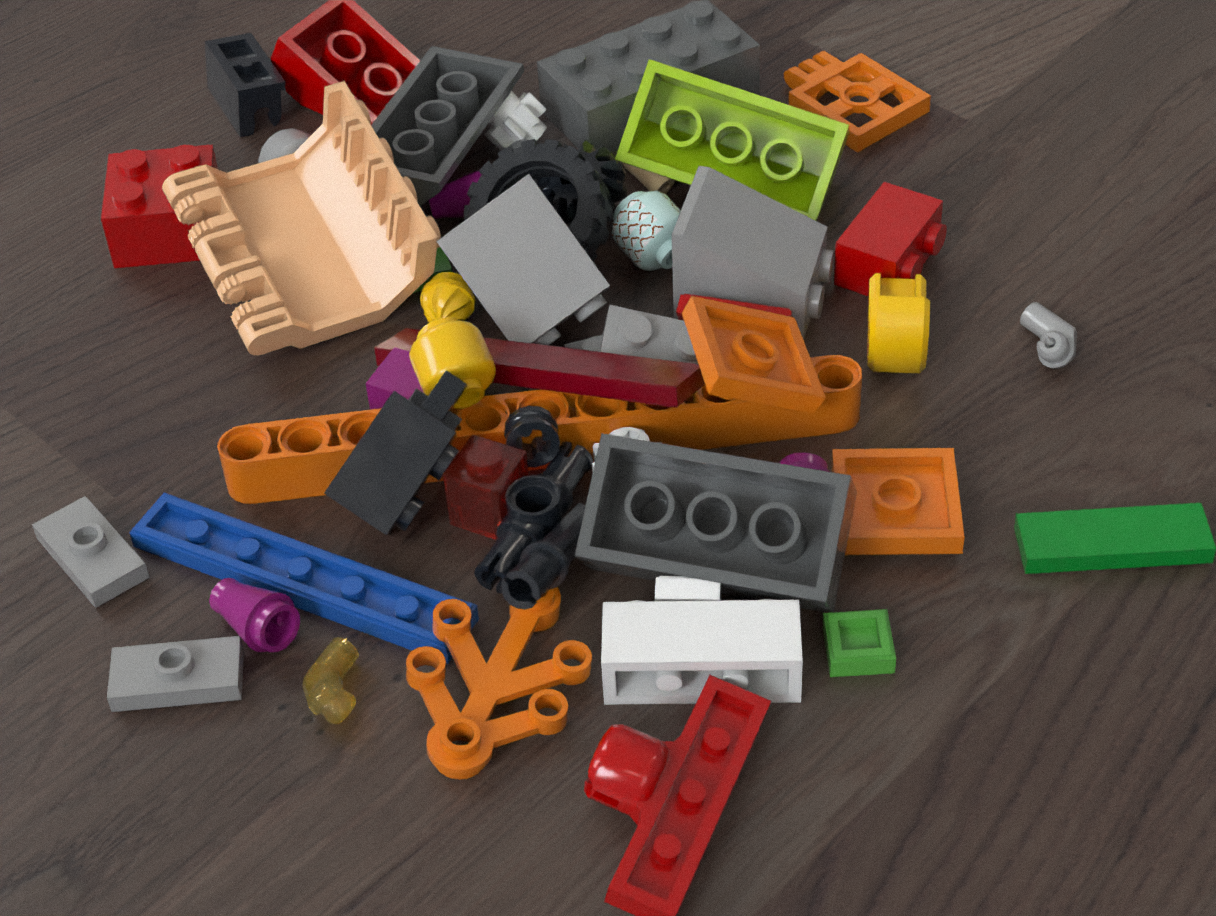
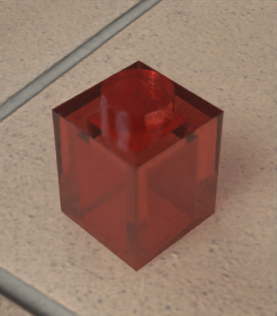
M472 434L443 474L450 525L497 540V528L507 514L506 491L515 480L529 476L526 451Z

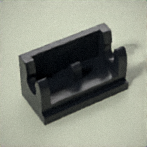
M246 33L205 41L207 88L239 137L253 135L256 123L254 121V114L263 107L269 108L268 119L273 126H276L282 115L281 91L286 90V82L253 34Z

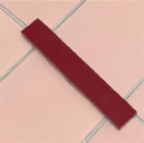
M405 328L374 347L377 366H380L394 347L410 351L420 330ZM484 338L495 364L496 374L492 383L674 408H677L705 385L699 364Z

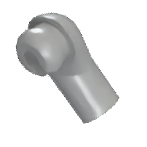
M1031 303L1023 311L1020 323L1040 338V341L1037 342L1039 360L1043 365L1052 369H1059L1068 365L1076 355V328L1040 303Z

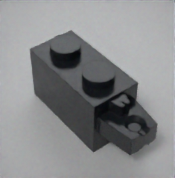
M446 370L429 396L417 388L409 399L393 391L324 494L385 535H390L395 526L405 532L425 503L423 499L417 496V493L429 475L440 481L460 451L452 446L451 443L457 436L455 430L462 419L451 412V410L466 389L467 383Z

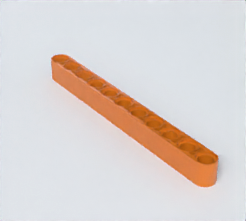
M842 355L810 357L826 396L815 415L793 410H778L771 406L741 400H726L718 396L709 395L706 385L677 408L541 389L483 396L478 403L463 409L452 408L451 412L462 419L455 430L457 436L451 443L452 446L460 451L440 481L545 469L549 463L536 468L523 467L516 464L508 456L506 450L505 422L510 414L526 406L542 407L555 417L560 444L562 442L572 443V450L567 457L571 455L578 444L588 450L593 462V445L600 442L601 433L610 434L613 430L623 427L645 430L650 442H662L663 444L697 450L842 433L855 427L860 420L862 369L856 361ZM382 408L233 427L221 436L217 445L229 495L235 501L243 504H258L326 495L324 492ZM532 430L529 437H522V442L531 444L535 437H542L541 431ZM429 475L425 483L440 481Z

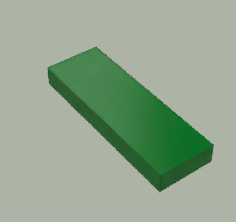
M1202 503L1016 513L1014 530L1025 574L1213 563L1216 553V545Z

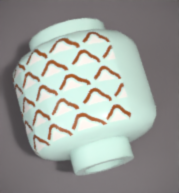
M659 191L634 192L623 199L614 212L612 237L619 248L639 269L653 271L662 267L664 269L672 268V232L681 210L667 195Z

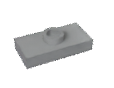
M86 496L32 524L37 540L95 608L150 578L145 562Z
M231 636L113 647L107 700L111 712L242 700L244 648L241 637Z

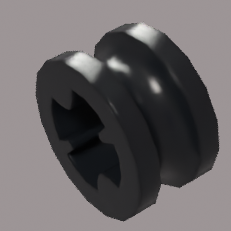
M526 406L510 414L504 426L505 445L508 456L516 464L523 467L536 468L552 461L559 452L560 447L555 417L548 410L539 406ZM532 430L541 431L542 437H535L531 444L522 442V437H529Z

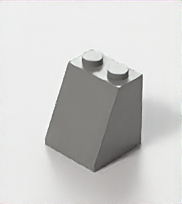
M698 166L672 232L674 319H678L676 310L680 294L684 295V293L788 308L792 310V315L796 319L804 340L810 318L819 319L821 316L825 288L821 283H830L833 276L835 250L827 249V226L710 167Z
M530 174L436 241L508 341L550 346L562 336L556 327L565 320L575 315L579 322H582L608 303L602 294L610 288L609 283Z

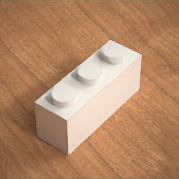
M759 599L649 602L633 600L628 602H603L601 668L604 705L696 704L709 675L771 700V703H801L803 658L799 600Z

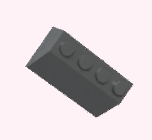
M431 46L371 126L378 138H385L389 143L393 153L394 164L401 176H407L412 181L419 206L438 194L445 186L524 73V65L522 63Z

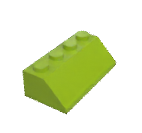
M649 59L615 159L616 161L690 186L698 166L710 167L817 221L849 135V125Z

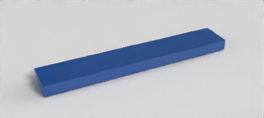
M163 493L129 532L133 547L221 580L233 578L243 584L286 594L291 598L296 608L409 650L423 646L434 647L443 653L447 664L453 657L446 643L436 638L432 629L435 606L447 599H457L466 603L471 610V630L479 620L476 604L167 493ZM455 618L443 620L444 623L451 625L461 622Z

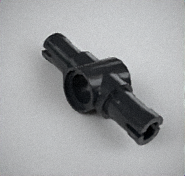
M562 442L559 452L541 474L524 476L515 480L508 487L505 494L507 514L497 528L496 534L498 539L475 568L474 574L480 585L491 591L499 578H501L496 586V592L502 594V579L504 577L507 578L506 574L520 563L522 551L531 542L542 540L564 518L573 503V491L592 467L593 459L587 449L577 444L571 455L567 457L572 450V443Z

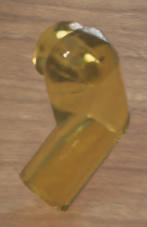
M341 637L332 639L304 676L302 684L309 709L316 716L321 713L330 724L334 725L340 724L356 705L354 695L342 688L344 684L342 679L359 658V652L351 642Z

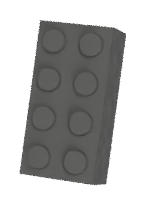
M709 0L693 1L682 8L660 16L647 18L639 24L617 32L604 34L599 39L575 48L561 50L556 55L537 61L540 103L546 108L543 114L578 149L586 140L592 143L596 150L605 146L606 149L614 152L619 149L649 59L758 95L760 94V44Z
M601 433L575 557L592 570L656 581V577L659 576L696 578L720 583L722 594L754 600H799L800 608L830 613L834 612L857 490L851 475Z

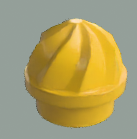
M441 272L433 276L424 285L420 295V303L429 323L445 317H452L462 321L472 315L475 307V296L460 274Z

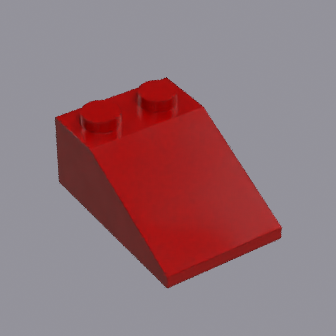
M328 0L281 35L270 58L286 82L285 91L300 105L323 115L325 86L345 81L356 101L362 100L366 105L371 125L420 62L414 54L354 0Z

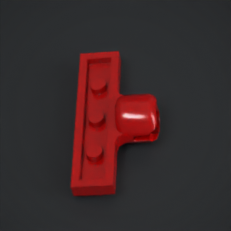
M709 675L682 734L675 741H661L624 724L611 725L605 732L589 764L584 792L588 798L630 816L637 824L633 837L608 887L604 900L605 903L635 916L678 915L764 722L771 700Z

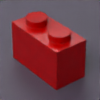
M883 182L836 241L834 285L868 296L869 279L875 273H881V278L915 279L916 274H921L923 264L930 255L936 256L944 244L947 226L941 223L943 200Z

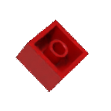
M213 144L201 146L180 145L174 148L145 151L131 149L122 153L108 154L101 222L114 269L200 261L195 248H193L187 236L189 230L197 222L189 225H183L182 222H179L174 209L163 192L162 185L169 176L177 172L205 164L218 169Z

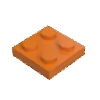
M691 296L682 312V316L709 395L718 396L726 400H741L767 405L778 410H793L815 415L826 396L794 317Z
M954 448L832 449V472L851 475L857 490L845 555L963 554L965 536Z

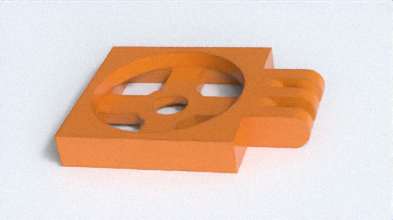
M821 51L814 55L812 59H806L799 63L798 67L793 66L784 72L786 84L793 89L789 91V105L848 124L849 135L845 145L857 153L930 112V94L862 53L842 62L826 51ZM828 91L839 97L838 100L827 106L818 102L820 97ZM891 93L901 104L892 108L879 99ZM854 96H864L868 101L853 102L850 99ZM853 113H864L873 120L858 128L844 118Z

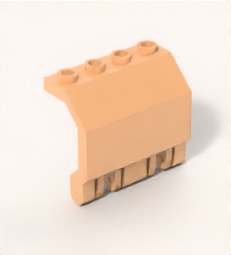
M345 81L325 86L323 124L294 153L227 173L205 164L174 173L162 185L163 192L174 209L179 222H182L183 225L195 224L197 222L189 230L187 236L193 248H195V252L214 288L217 290L221 301L230 305L237 304L240 301L245 302L235 307L230 317L251 355H263L290 345L301 349L383 322L434 273L437 248L440 247L436 241L441 238L439 227L432 216H425L417 202V194L412 181L407 176H401L394 164L393 153L389 143L385 138H378L371 126V119L366 105L362 100L356 101Z

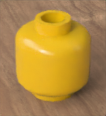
M452 317L439 318L425 325L418 332L417 339L409 353L423 393L429 396L446 370L467 383L466 389L453 407L456 409L467 408L478 403L483 398L484 391L492 384L496 374L493 358L478 327L470 322L459 321Z

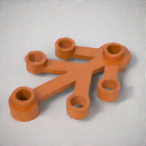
M558 587L546 590L532 608L524 610L510 605L509 614L511 618L487 664L471 634L472 614L469 606L457 599H447L435 606L433 610V633L436 638L446 643L470 692V696L460 713L444 684L446 673L445 657L441 651L434 647H418L409 653L406 659V680L412 688L420 692L435 724L427 736V755L438 771L446 777L458 780L471 778L477 775L489 763L494 748L538 733L553 735L562 731L566 726L568 701L561 692L548 688L560 684L578 685L585 682L591 672L592 653L589 647L576 640L564 641L554 649L553 659L515 670L532 634L538 631H545L558 621L561 603V593ZM455 618L461 622L451 625L444 623L443 620ZM573 659L579 661L581 665L568 666L563 661ZM427 665L432 666L435 670L423 673L416 670V668ZM533 694L529 700L528 710L489 720L496 705ZM551 708L558 713L553 716H545L540 714L538 710ZM462 740L470 743L466 745H456L452 742Z

